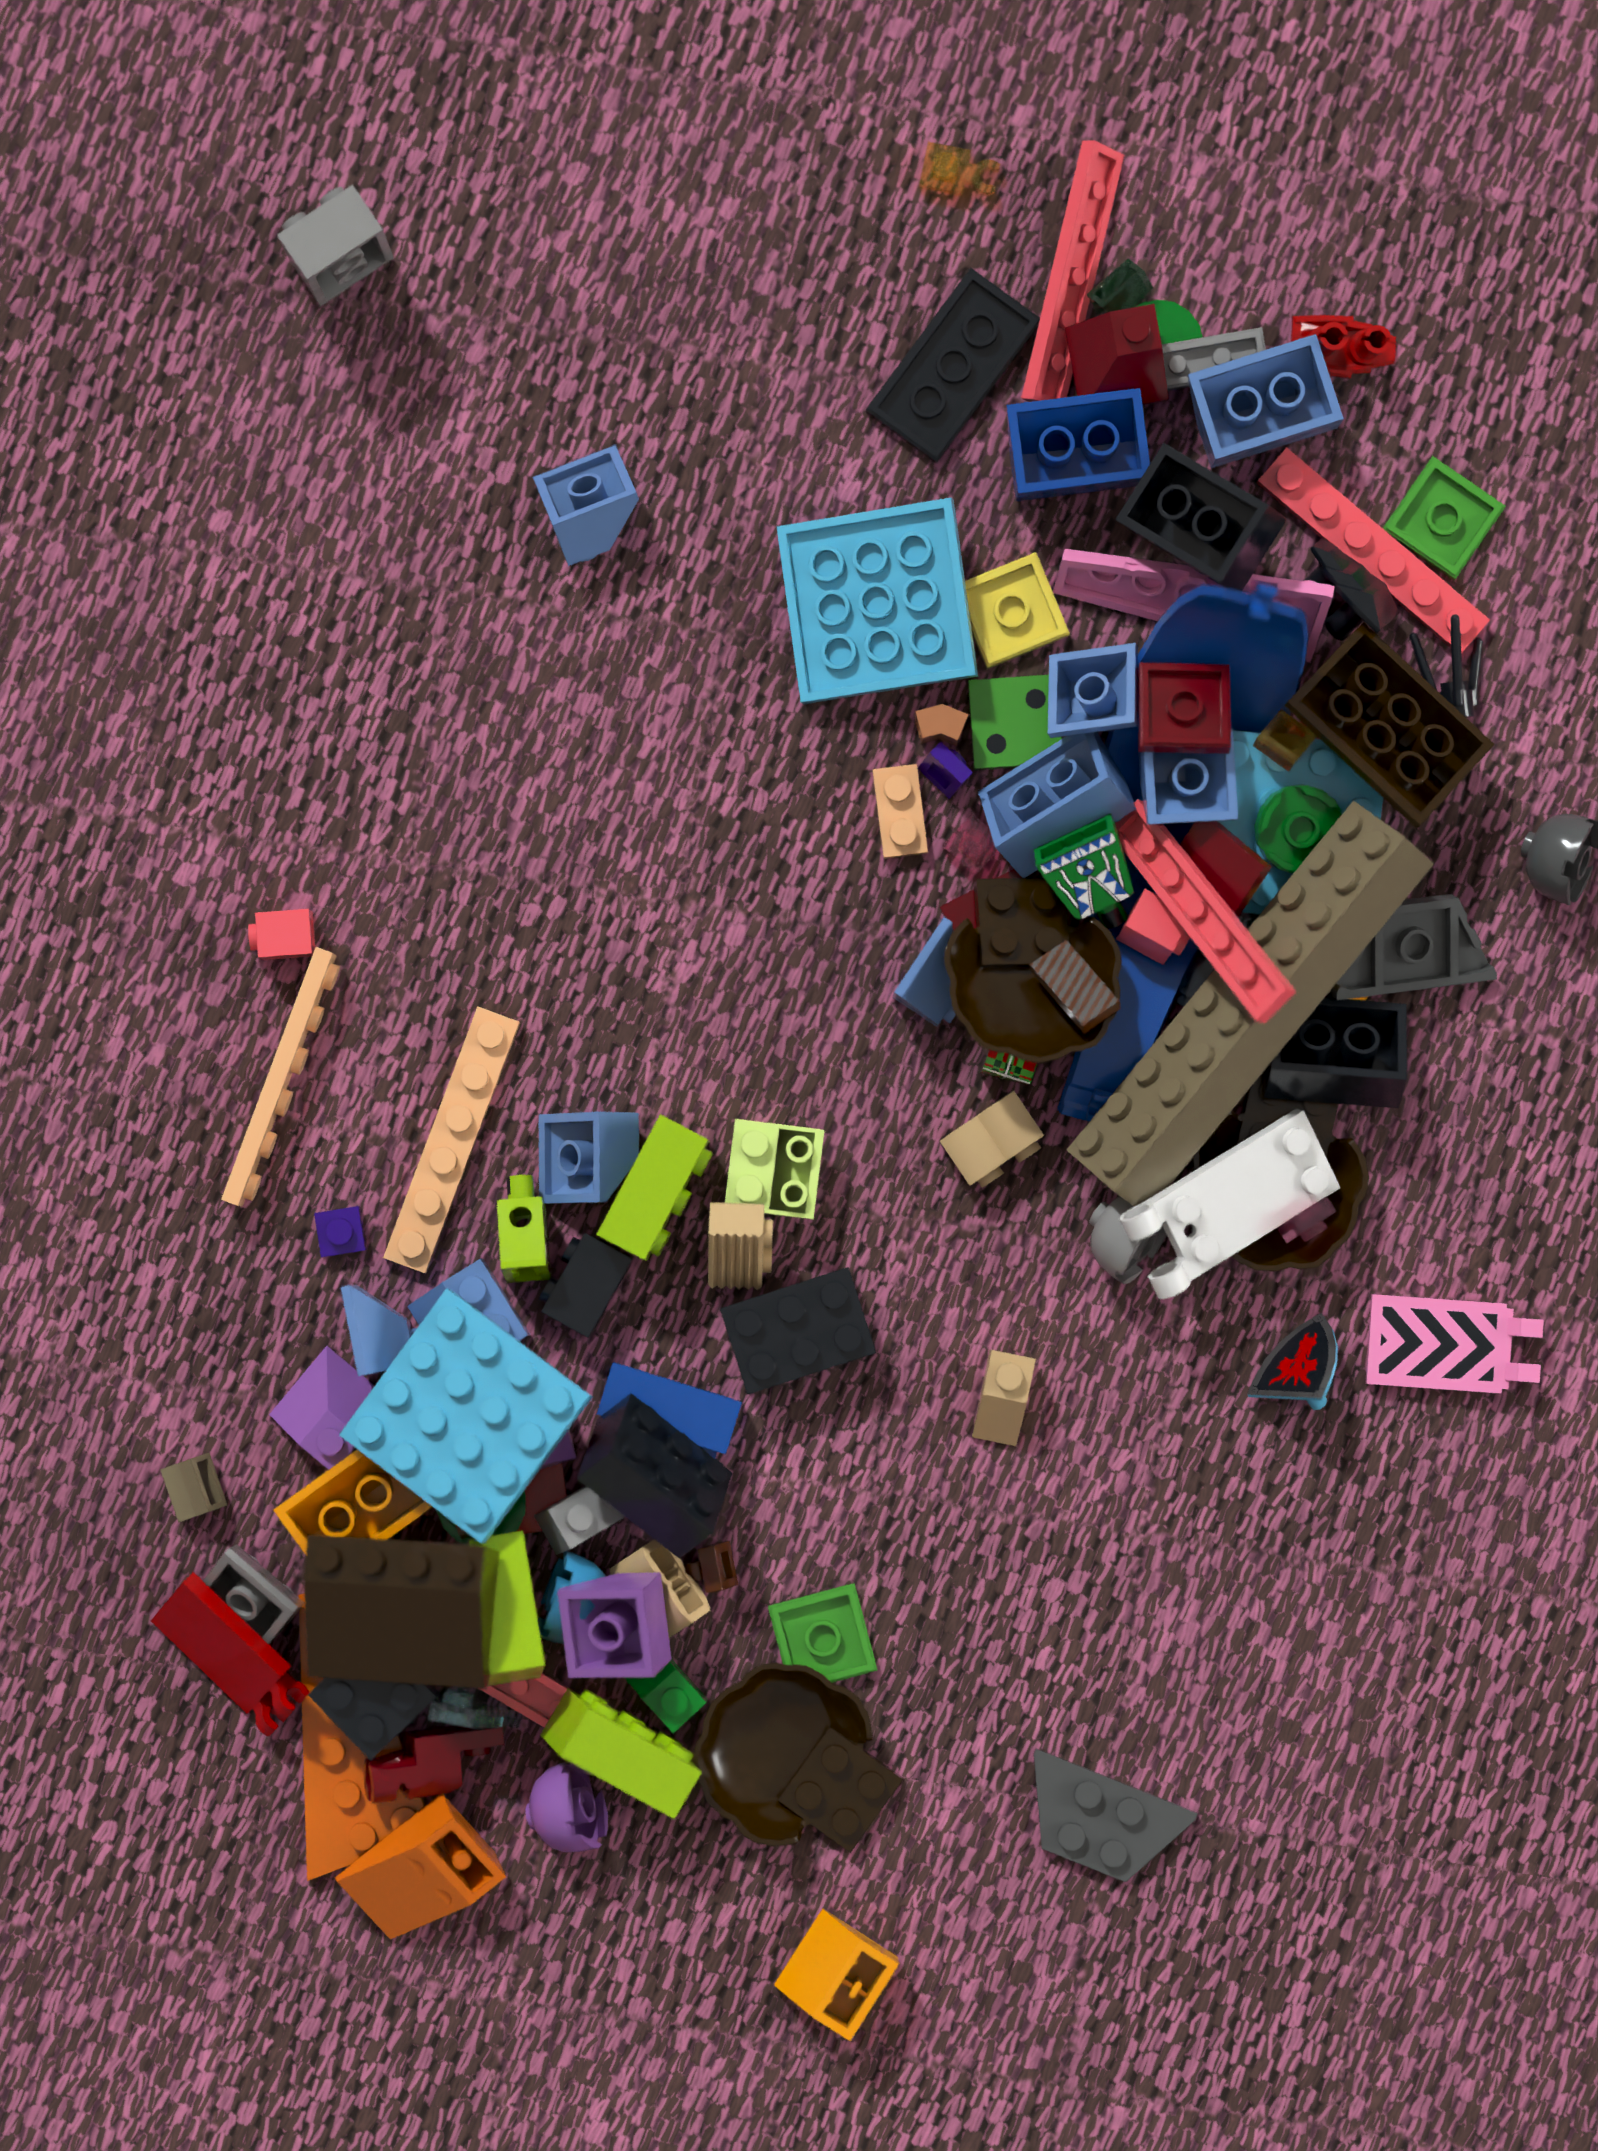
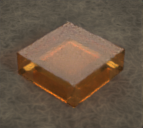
M1280 709L1256 738L1253 746L1290 772L1313 744L1317 736L1309 728Z

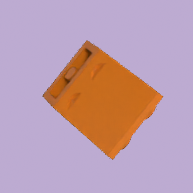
M440 1794L335 1878L339 1885L391 1940L472 1905L506 1878V1875L495 1851L443 1794Z

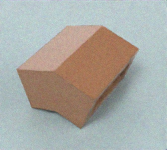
M944 704L915 711L914 719L921 744L942 740L957 746L969 714Z

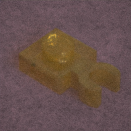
M928 142L919 188L963 196L964 186L967 184L972 185L974 190L981 195L992 196L995 194L996 186L984 184L980 179V175L985 171L999 173L1000 163L991 159L982 160L977 164L969 163L971 150Z

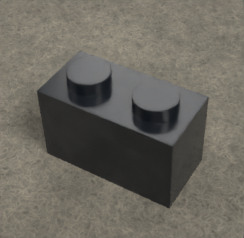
M585 1233L581 1240L575 1237L572 1238L561 1258V1261L567 1263L566 1268L559 1279L551 1276L539 1300L546 1303L541 1311L542 1313L590 1338L633 1259Z

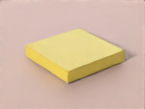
M1036 552L965 581L972 634L987 669L1070 635Z

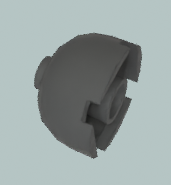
M1559 814L1545 820L1539 826L1536 833L1528 832L1522 844L1521 857L1527 858V876L1531 885L1540 894L1566 905H1571V902L1575 903L1579 899L1594 867H1588L1591 857V847L1598 849V821L1579 815Z

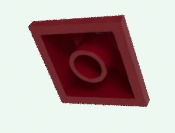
M1154 304L1111 311L1065 328L1077 396L1140 388L1142 405L1169 401L1162 343Z

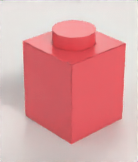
M1144 889L1134 903L1116 940L1163 965L1172 953L1180 956L1190 936L1159 896Z
M310 909L255 913L256 923L248 925L250 950H258V958L261 960L313 956L315 935L313 912Z

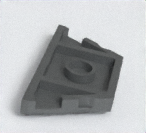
M1452 894L1406 899L1330 990V996L1336 1000L1497 980V972L1494 966L1488 963L1480 947L1482 943L1476 931L1469 926L1467 914L1459 898Z
M1035 1748L1033 1757L1041 1848L1127 1882L1194 1822L1197 1817V1812Z

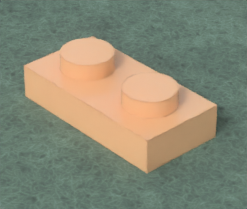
M917 764L873 769L883 858L927 854L928 847Z

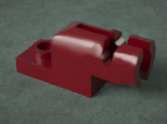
M484 1721L406 1731V1754H404V1749H400L375 1757L371 1761L369 1759L364 1760L363 1776L366 1797L368 1801H372V1804L395 1801L398 1789L409 1800L447 1794L462 1786L460 1751L464 1750L465 1756L490 1754L491 1747L504 1745L503 1727L494 1721Z

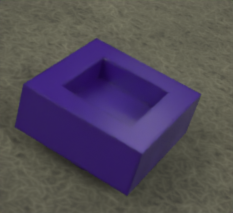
M942 742L927 755L917 768L948 799L964 785L973 773L967 767L964 758L957 751L948 749Z
M360 1206L314 1213L322 1258L367 1250Z

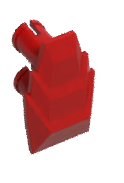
M1292 316L1291 342L1316 334L1330 377L1350 379L1351 374H1370L1373 368L1395 364L1396 337L1392 336L1384 326L1354 321V316Z

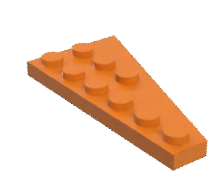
M304 1593L299 1595V1598L305 1603ZM304 1604L299 1610L301 1683L307 1687L310 1693L324 1678L308 1676ZM307 1696L302 1701L306 1863L307 1881L354 1863L421 1810L425 1803L422 1797L409 1800L402 1794L400 1789L397 1790L395 1801L372 1804V1801H368L363 1776L364 1760L368 1758L322 1709ZM398 1734L375 1757L404 1749L400 1735Z

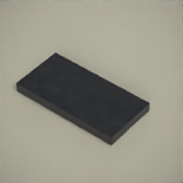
M970 268L868 405L865 412L937 464L1036 331L1040 317Z

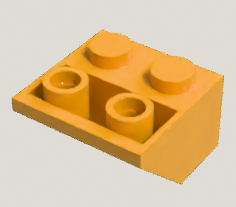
M822 1908L775 1981L774 1986L810 2016L851 2041L897 1969L899 1959L892 1952Z

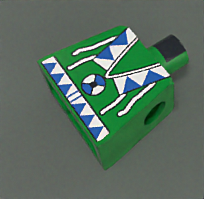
M1111 813L1034 849L1035 863L1038 871L1074 918L1083 919L1096 913L1100 922L1107 929L1115 928L1127 920L1128 915L1120 901L1130 897L1134 893L1116 824Z

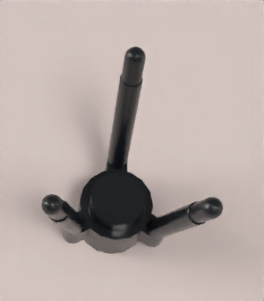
M1454 614L1451 616L1453 682L1440 683L1441 692L1439 693L1468 718L1474 717V706L1479 705L1477 689L1483 640L1481 638L1474 640L1467 685V681H1463L1460 618ZM1413 632L1410 634L1409 639L1421 675L1437 690L1419 637Z

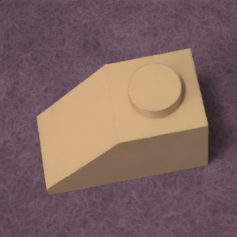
M989 1350L972 1434L973 1438L1016 1446L1028 1401L1036 1359Z

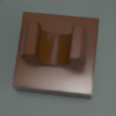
M730 1541L698 1548L699 1560L684 1564L685 1573L695 1581L704 1580L706 1593L721 1591L738 1585Z

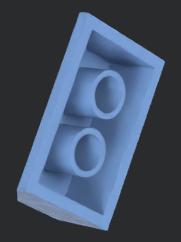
M1316 334L1187 375L1197 427L1211 468L1337 429L1344 419Z
M1097 732L1066 736L978 791L995 848L1022 878L1038 870L1034 856L1035 848L1110 813L1114 821L1118 822L1136 809L1124 776Z

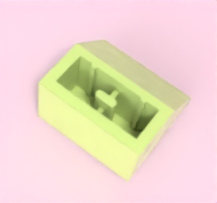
M735 1119L725 1203L764 1204V1214L814 1219L825 1130Z

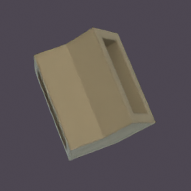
M210 1453L160 1469L178 1523L227 1506Z

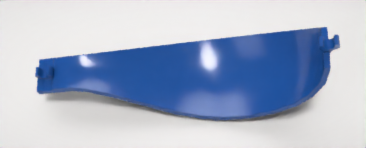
M1258 583L1255 591L1252 593L1219 586L1201 585L1180 596L1158 620L1137 656L1138 666L1139 662L1230 664L1231 729L1288 735L1293 714L1284 705L1300 689L1308 642L1306 614L1298 608L1272 600L1276 598L1277 588L1266 584ZM1138 694L1137 726L1109 730L1105 742L1106 748L1128 784L1133 802L1137 799L1143 801L1138 757ZM1194 822L1164 825L1177 842L1181 844ZM1124 853L1134 893L1120 902L1127 915H1129L1134 903L1144 889L1154 894L1156 892ZM1093 913L1088 916L1094 917L1100 922L1096 913ZM1124 923L1115 928L1108 929L1113 935L1121 953V969L1118 976L1121 989V1009L1118 1010L1116 1016L1109 1024L1107 1033L1096 1046L1075 1052L1057 1108L1061 1114L1090 1122L1159 1038L1179 993L1178 988L1185 970L1195 951L1199 950V947L1191 937L1180 956L1172 953L1166 962L1161 965L1116 940Z

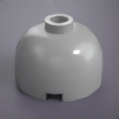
M1118 1196L1110 1204L1102 1202L1092 1214L1089 1224L1094 1229L1091 1234L1090 1244L1092 1254L1099 1266L1123 1284H1128L1143 1271V1269L1137 1266L1138 1262L1142 1261L1147 1255L1152 1259L1167 1234L1163 1226H1161L1158 1231L1146 1238L1136 1241L1129 1240L1120 1221V1216L1133 1206Z

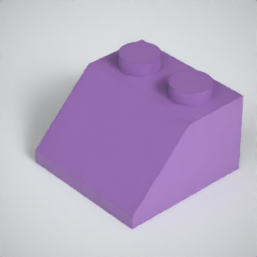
M661 1572L617 1573L562 1587L557 1591L568 1678L654 1677L672 1659ZM590 1599L595 1607L586 1619H580L581 1600Z

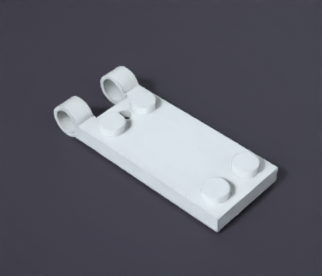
M1294 1109L1153 1197L1130 1208L1120 1216V1221L1131 1241L1146 1238L1163 1226L1177 1257L1154 1269L1148 1278L1159 1299H1167L1187 1289L1191 1284L1190 1281L1337 1191L1340 1189V1185L1304 1110ZM1188 1224H1191L1193 1231L1191 1235L1186 1236L1184 1229Z

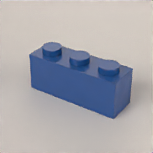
M612 1363L597 1415L602 1416L632 1393L643 1403L653 1408L657 1414L676 1429L686 1434L690 1440L713 1458H716L717 1452L727 1453L742 1401L623 1364Z

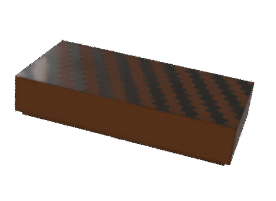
M1067 940L1030 964L1032 974L1083 1033H1086L1121 1009L1120 1001Z

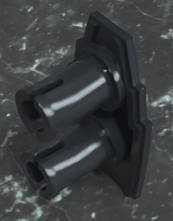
M1324 538L1310 548L1318 561V567L1304 580H1312L1317 583L1335 586V591L1345 601L1324 621L1327 631L1334 638L1340 641L1345 640L1364 621L1378 633L1399 614L1386 583L1372 575L1362 564L1343 553L1337 546Z

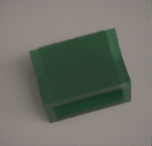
M1127 258L1093 288L1087 296L1093 305V311L1099 316L1111 311L1138 306L1152 293L1154 287L1145 271Z

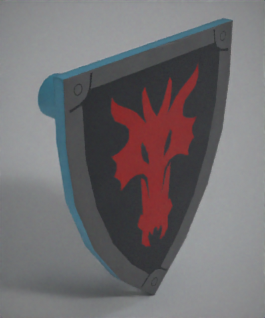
M1322 1313L1298 1326L1277 1344L1265 1358L1255 1375L1247 1393L1248 1397L1306 1400L1313 1410H1320L1326 1405L1327 1398L1325 1396L1337 1367L1338 1345L1334 1331Z

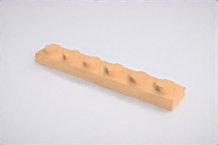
M318 947L314 950L221 1198L223 1201L243 1207L245 1199L253 1201L262 1176L255 1174L261 1157L268 1159L272 1153L277 1139V1134L271 1132L277 1115L285 1116L293 1096V1092L287 1090L293 1073L301 1074L309 1050L302 1048L308 1031L316 1033L324 1013V1008L318 1006L324 989L329 991L333 989L339 974L340 966L334 964L336 955Z
M477 1006L383 1258L422 1273H427L520 1025L519 1021Z

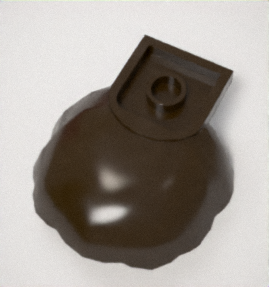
M1044 878L976 879L973 884L976 928H973L968 918L965 919L951 933L944 952L945 968L951 980L949 992L953 1011L966 1026L970 1036L983 1048L998 1053L1005 1052L1033 1063L1060 1059L1072 1051H1083L1096 1046L1107 1033L1109 1024L1117 1012L1086 1033H1083L1032 974L1030 964L1067 940L1120 1001L1121 989L1118 976L1121 969V953L1111 932L1094 917H1088L1077 927L1068 925L1067 907Z
M1264 1071L1249 1088L1243 1114H1235L1231 1110L1193 1156L1194 1168L1192 1172L1294 1109L1304 1110L1340 1185V1189L1238 1251L1232 1257L1237 1262L1256 1271H1279L1290 1267L1295 1269L1317 1268L1351 1237L1358 1218V1206L1364 1199L1369 1185L1366 1158L1352 1138L1338 1139L1332 1135L1339 1104L1264 1098Z
M759 1664L746 1673L740 1682L726 1688L712 1701L704 1718L702 1735L696 1743L692 1758L693 1764L702 1771L698 1780L702 1785L707 1802L721 1816L733 1821L737 1829L746 1838L755 1843L773 1847L799 1842L803 1828L811 1824L851 1853L903 1781L902 1776L863 1749L865 1742L872 1741V1729L869 1714L860 1698L851 1690L831 1683L823 1674L814 1669L798 1664Z

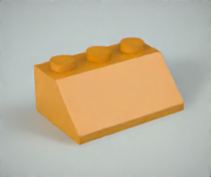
M357 1449L281 1503L273 1511L306 1555L308 1535L387 1540L433 1506Z

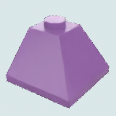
M326 1346L269 1415L298 1445L329 1470L357 1450L339 1434L375 1385L363 1375L358 1376L355 1368L330 1347Z

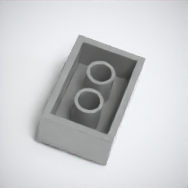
M353 185L345 190L342 187L331 190L319 201L321 206L307 215L305 212L295 214L282 225L283 231L277 234L291 264L320 307L394 258L382 227Z

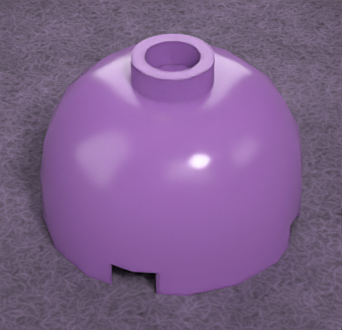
M570 1761L548 1768L535 1781L529 1797V1803L525 1809L527 1823L531 1829L536 1831L539 1838L554 1850L582 1852L600 1848L602 1844L597 1842L599 1837L606 1836L608 1830V1811L603 1792L601 1790L594 1799L588 1777L593 1774Z

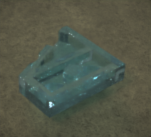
M448 1688L444 1695L439 1694L431 1702L428 1720L470 1728H499L502 1725L520 1728L522 1714L510 1707L473 1701V1692Z

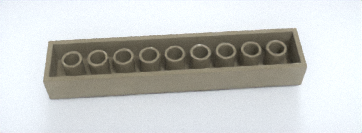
M1353 801L1247 929L1296 993L1264 1024L1252 1017L1215 969L1067 1148V1151L1133 1207L1169 1187L1434 863L1406 837Z

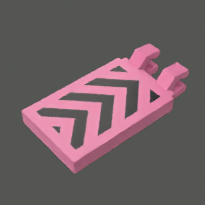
M1371 1294L1365 1384L1502 1393V1389H1509V1381L1540 1383L1541 1365L1511 1363L1510 1359L1512 1336L1543 1338L1544 1320L1513 1318L1514 1309L1507 1308V1304Z

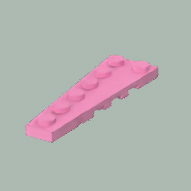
M1064 549L1053 593L1158 621L1180 596L1201 585L1222 586L1187 565ZM1253 574L1242 592H1254L1258 583L1276 587L1277 595L1272 600L1298 608L1306 614L1308 642L1305 661L1311 662L1333 598L1335 586L1317 583L1312 580L1299 581Z

